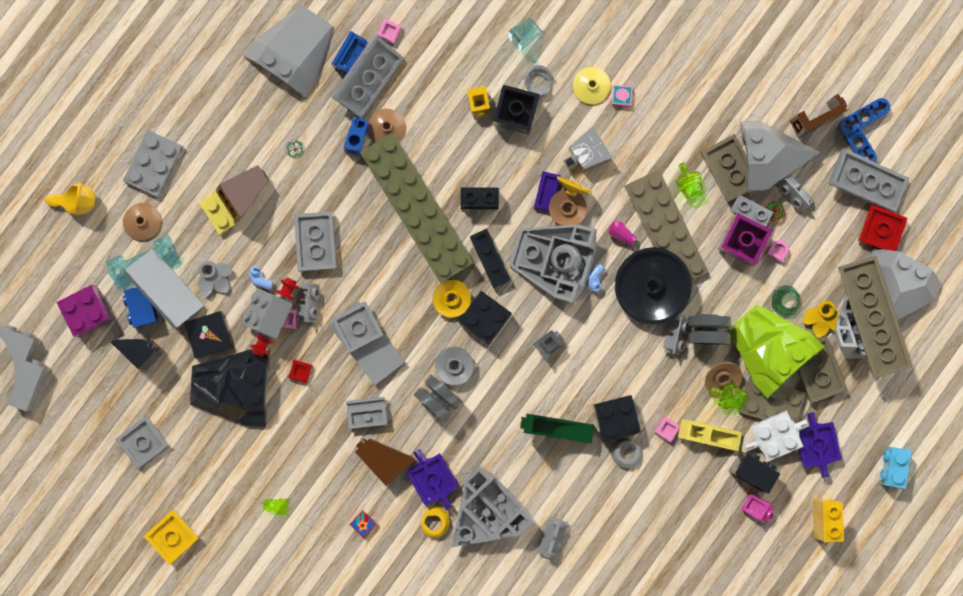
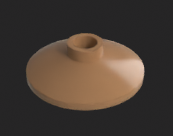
M382 109L374 113L370 118L368 131L375 143L391 133L400 142L405 135L406 124L402 115L397 111ZM385 123L390 124V128L387 130L383 128Z
M566 189L554 194L549 203L551 218L561 226L579 224L587 212V204L584 197L579 193L576 194V197L565 192ZM565 207H569V208H570V212H569V213H566V212L564 211V208H565Z
M137 203L126 211L123 218V226L131 238L146 241L153 238L159 232L161 216L154 206L147 203ZM139 218L144 219L142 224H138Z
M732 362L716 364L706 374L705 386L713 395H728L740 386L743 376L742 371Z

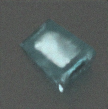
M529 18L511 28L508 38L522 51L543 31Z

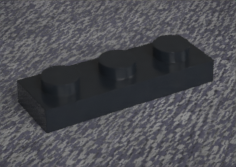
M487 228L469 236L493 289L511 281Z

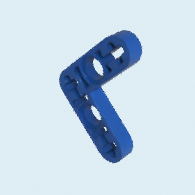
M879 98L842 119L838 126L850 150L864 158L865 155H870V160L875 163L877 155L861 128L889 112L890 103L888 100ZM882 104L885 106L883 111L879 110L873 114V109ZM861 112L868 113V121L863 122L860 119L859 115ZM854 120L856 121V124L852 125L850 129L844 128L846 123H851ZM855 137L861 138L863 142L861 147L853 145ZM865 147L867 148V150H865L864 153H858V151L864 149Z

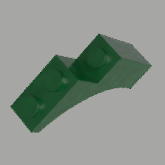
M528 413L525 414V417L521 416L520 428L526 434L592 444L594 424Z

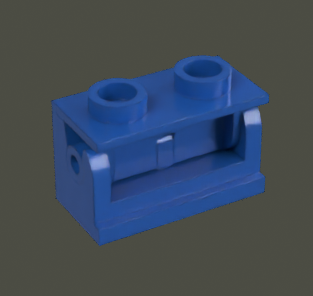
M350 31L332 61L333 68L347 74L368 44L367 40Z
M137 287L124 290L123 302L125 307H128L130 314L127 315L129 324L133 325V328L138 329L139 327L160 323L156 308Z

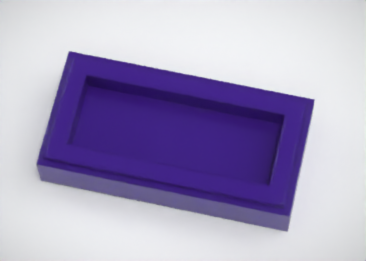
M542 172L534 209L549 212L550 200L557 193L559 186L557 176L561 177V175Z

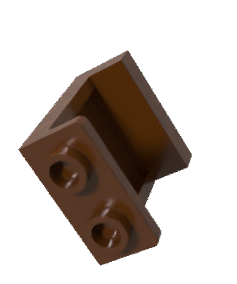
M839 94L834 95L826 102L830 111L810 121L805 111L798 113L789 121L797 137L799 138L840 117L847 111L845 99L840 97Z

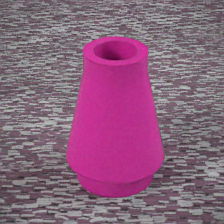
M615 220L607 230L610 237L629 246L636 240V236L631 233L622 221Z

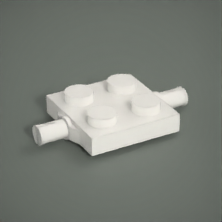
M786 410L751 425L756 441L745 446L747 451L759 448L764 453L768 462L803 447L799 431L810 426L806 419L795 424Z

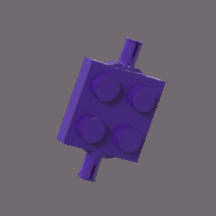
M815 412L807 413L810 427L799 431V437L803 443V447L798 449L802 467L818 466L821 478L829 477L827 465L831 462L842 460L834 423H817Z
M421 449L413 452L419 463L406 473L424 505L426 506L433 501L440 500L445 510L448 507H452L447 495L459 486L442 455L439 453L432 458L425 459Z

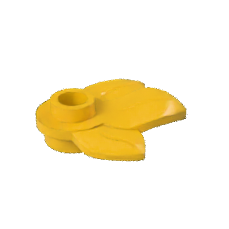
M822 301L816 308H810L806 311L803 317V324L812 325L813 333L817 338L826 335L829 329L835 330L839 317L836 314L835 305L830 301ZM823 307L828 308L829 311L827 314L823 313Z

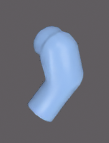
M253 266L249 271V277L253 285L271 291L273 281L264 279L260 268Z

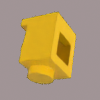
M486 86L467 89L471 115L475 114L476 117L486 116L487 112L490 111ZM481 101L483 104L478 107L475 103Z

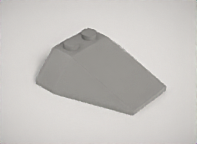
M301 5L256 38L243 56L258 67H263L288 84L292 90L306 98L317 83L333 26Z
M579 224L520 229L509 266L553 297L574 303L585 289L596 254L597 230ZM569 244L579 250L581 264L575 272H560L553 268L551 254L556 247ZM562 251L557 256V262L559 267L566 268L570 263L571 256L568 252Z

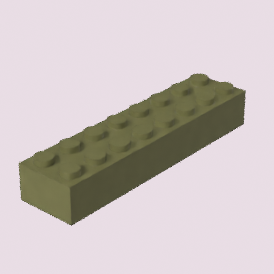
M393 133L360 152L440 283L450 280L474 265Z

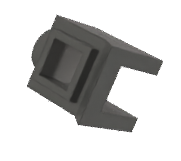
M551 330L533 345L543 355L542 357L546 359L563 346L562 341L564 339L558 331L553 332Z

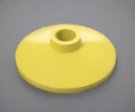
M596 67L582 69L577 73L573 81L575 96L581 102L589 105L599 104L604 101L611 89L608 75ZM589 82H595L596 86L590 87Z

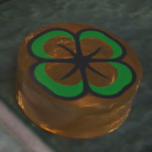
M771 202L765 207L773 212L769 219L770 221H778L784 216V206L779 202Z

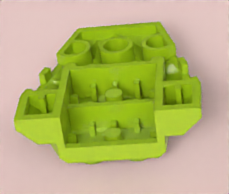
M758 304L728 329L738 352L742 356L744 365L750 373L753 384L767 399L808 360L814 358L825 348L811 332L804 330Z

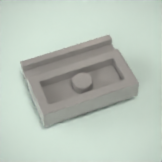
M385 397L346 401L349 429L388 425Z

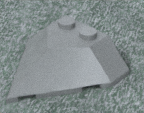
M740 121L741 138L745 140L748 165L746 171L747 192L769 190L774 184L780 180L782 181L805 165L807 161L820 154L819 151L761 121Z
M876 248L872 250L870 257L877 256L897 320L935 301L942 284L932 269L899 251Z
M845 294L834 330L839 348L844 358L867 359L847 295Z
M480 465L465 479L452 547L520 536L534 523V520L523 504L496 476Z

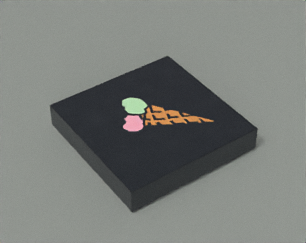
M222 311L184 322L195 359L233 348Z

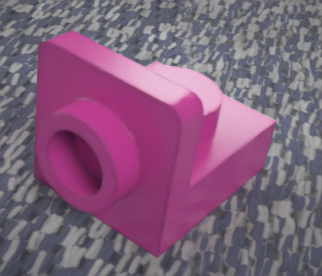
M750 493L741 510L764 524L774 514V506Z

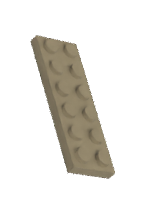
M660 170L625 185L627 194L652 246L669 250L678 255L687 265L692 280L707 274L708 270Z
M877 256L839 266L838 270L873 378L912 368L913 366Z

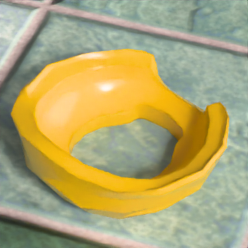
M441 507L427 509L420 524L423 534L434 539L442 537L449 529L450 516ZM428 515H436L441 519L442 524L438 530H430L425 524Z

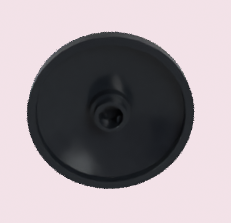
M657 247L644 248L629 255L619 267L615 278V293L621 308L631 318L645 324H661L676 318L688 305L692 294V277L685 262L675 253Z

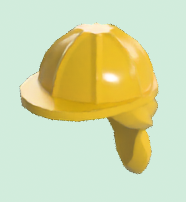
M79 182V184L72 185L65 194L49 195L44 201L49 206H62L67 213L79 216L92 210L95 206L96 196L90 187Z

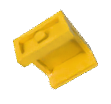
M813 499L814 538L823 542L844 541L843 503L841 501Z

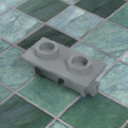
M792 175L775 184L780 193L800 213L813 203L812 196L804 188L800 191L797 190L800 184Z
M738 195L731 207V212L739 213L765 227L773 213L741 195Z
M302 283L299 300L305 301V304H299L297 316L299 322L316 323L318 316L317 305L320 296L319 285Z
M677 316L669 321L667 331L674 334L673 336L666 335L663 346L665 353L672 354L673 350V354L680 356V352L684 350L685 341H683V338L689 328L688 319L684 316H681V318Z
M550 516L538 551L539 554L547 558H557L568 522Z

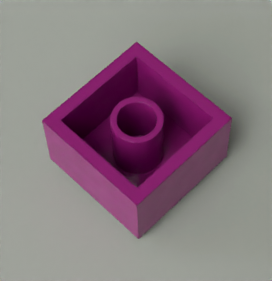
M737 213L733 217L718 250L752 267L757 264L773 230Z
M89 285L56 302L73 337L80 338L113 321L97 286Z

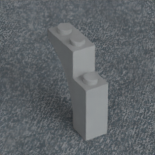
M5 324V327L0 326V338L7 345L15 367V383L8 405L23 411H32L49 368L44 367V363L41 361L32 360L39 342L38 339L34 338V334L27 331L19 333L16 331V327Z

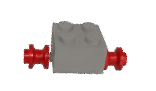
M291 278L281 279L280 282L283 286L281 290H276L275 292L281 295L280 297L259 288L251 296V303L244 312L241 323L262 333V335L256 333L255 336L258 340L256 344L250 346L253 349L252 353L261 357L264 354L268 355L269 352L266 348L268 344H273L274 342L269 337L277 339L292 307V303L286 301L287 299L285 298L293 301L294 298L291 294L299 286L296 285L297 281Z

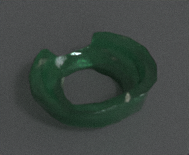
M790 285L781 286L772 295V307L781 316H791L798 311L801 297L796 288ZM791 293L797 298L795 307L786 308L783 306L782 297L784 294Z

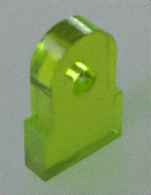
M266 499L264 501L263 508L266 511L287 515L288 499Z

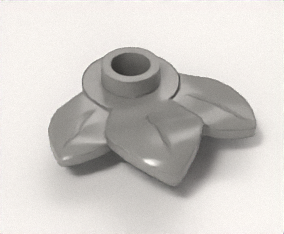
M203 262L199 267L201 278L198 282L201 293L205 297H208L213 289L220 293H228L229 282L226 277L233 273L232 269L224 263ZM208 267L212 268L211 274H206Z

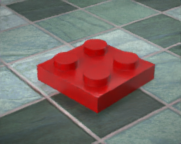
M870 205L857 241L878 249L896 251L908 218L875 205Z

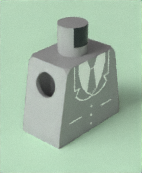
M591 127L569 147L572 155L563 161L569 170L579 165L582 171H586L610 161L612 156L594 127Z

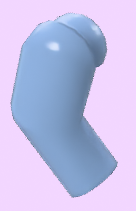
M599 263L589 273L587 280L588 287L593 292L601 290L599 276L606 270Z

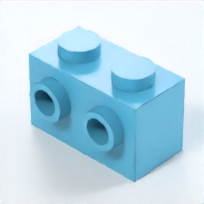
M886 446V450L883 453V469L880 472L881 485L906 489L911 450Z

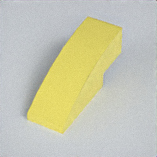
M685 419L681 420L678 438L734 451L739 450L742 432Z

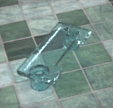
M169 235L153 241L156 247L153 249L169 267L181 263ZM165 249L169 250L167 254L164 253ZM150 250L125 261L122 255L106 261L108 274L113 278L117 289L132 283L123 271ZM117 269L120 270V273H119V274H116V273H115V271H116Z

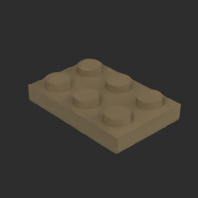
M735 134L700 152L727 203L737 198L738 195H743L747 192V156Z
M827 336L818 339L825 348L798 369L809 403H814L847 391Z
M749 376L739 413L765 420L787 410L790 418L796 424L806 393L782 385L767 399L756 388L751 380V376Z

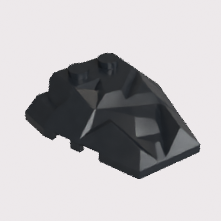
M253 349L193 365L190 405L245 426L266 427L267 369H269L270 350H267L269 352L268 355L264 354L263 357L252 353Z

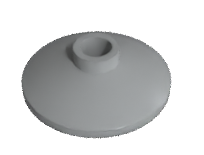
M449 347L438 355L435 369L438 377L443 382L449 385H460L471 377L474 363L471 355L465 349ZM454 362L458 364V369L456 370L451 368V364Z

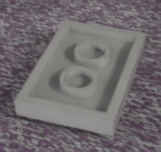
M147 130L123 181L159 198L183 146Z
M333 212L294 214L298 272L337 269Z

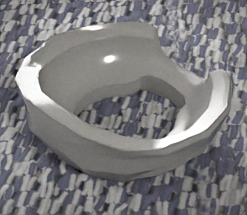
M543 65L529 68L524 76V84L527 91L538 93L540 96L545 95L550 91L553 74ZM536 75L543 76L548 80L547 87L535 89L531 84L532 78Z
M563 244L553 250L551 263L556 271L573 273L581 264V254L576 247ZM562 251L568 252L571 256L570 263L566 268L559 267L557 262V256Z
M621 438L614 442L611 448V456L618 466L630 469L640 463L642 450L631 439ZM628 443L636 448L635 456L631 460L623 459L620 454L621 448Z

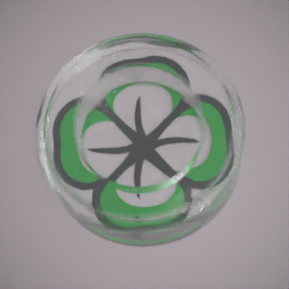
M292 139L287 142L285 151L290 158L298 159L303 156L305 147L300 140Z

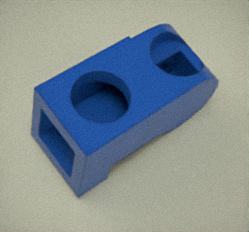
M357 117L353 118L344 143V152L361 157L360 152L363 151L369 126L368 120Z

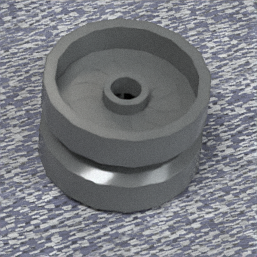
M715 314L688 316V326L693 329H700V331L688 333V344H731V334L719 332V329L731 327V317Z
M430 374L425 380V385L432 392L429 393L424 388L419 387L413 395L422 402V405L428 411L446 422L452 416V413L444 405L447 403L452 408L457 409L463 401Z

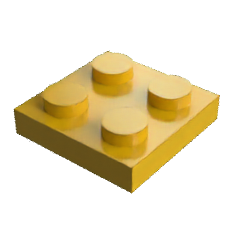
M174 509L144 535L145 539L169 565L199 539L198 535Z

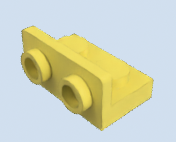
M214 190L212 195L200 201L199 204L218 234L222 235L239 224V222L235 223L217 195L216 190Z

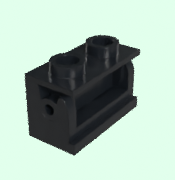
M461 187V209L499 210V188Z

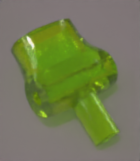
M685 162L679 164L682 176L676 178L675 181L685 198L691 199L704 193L700 172L690 173Z
M726 383L723 391L711 387L709 395L719 397L718 405L723 409H741L746 399L747 391L733 383Z

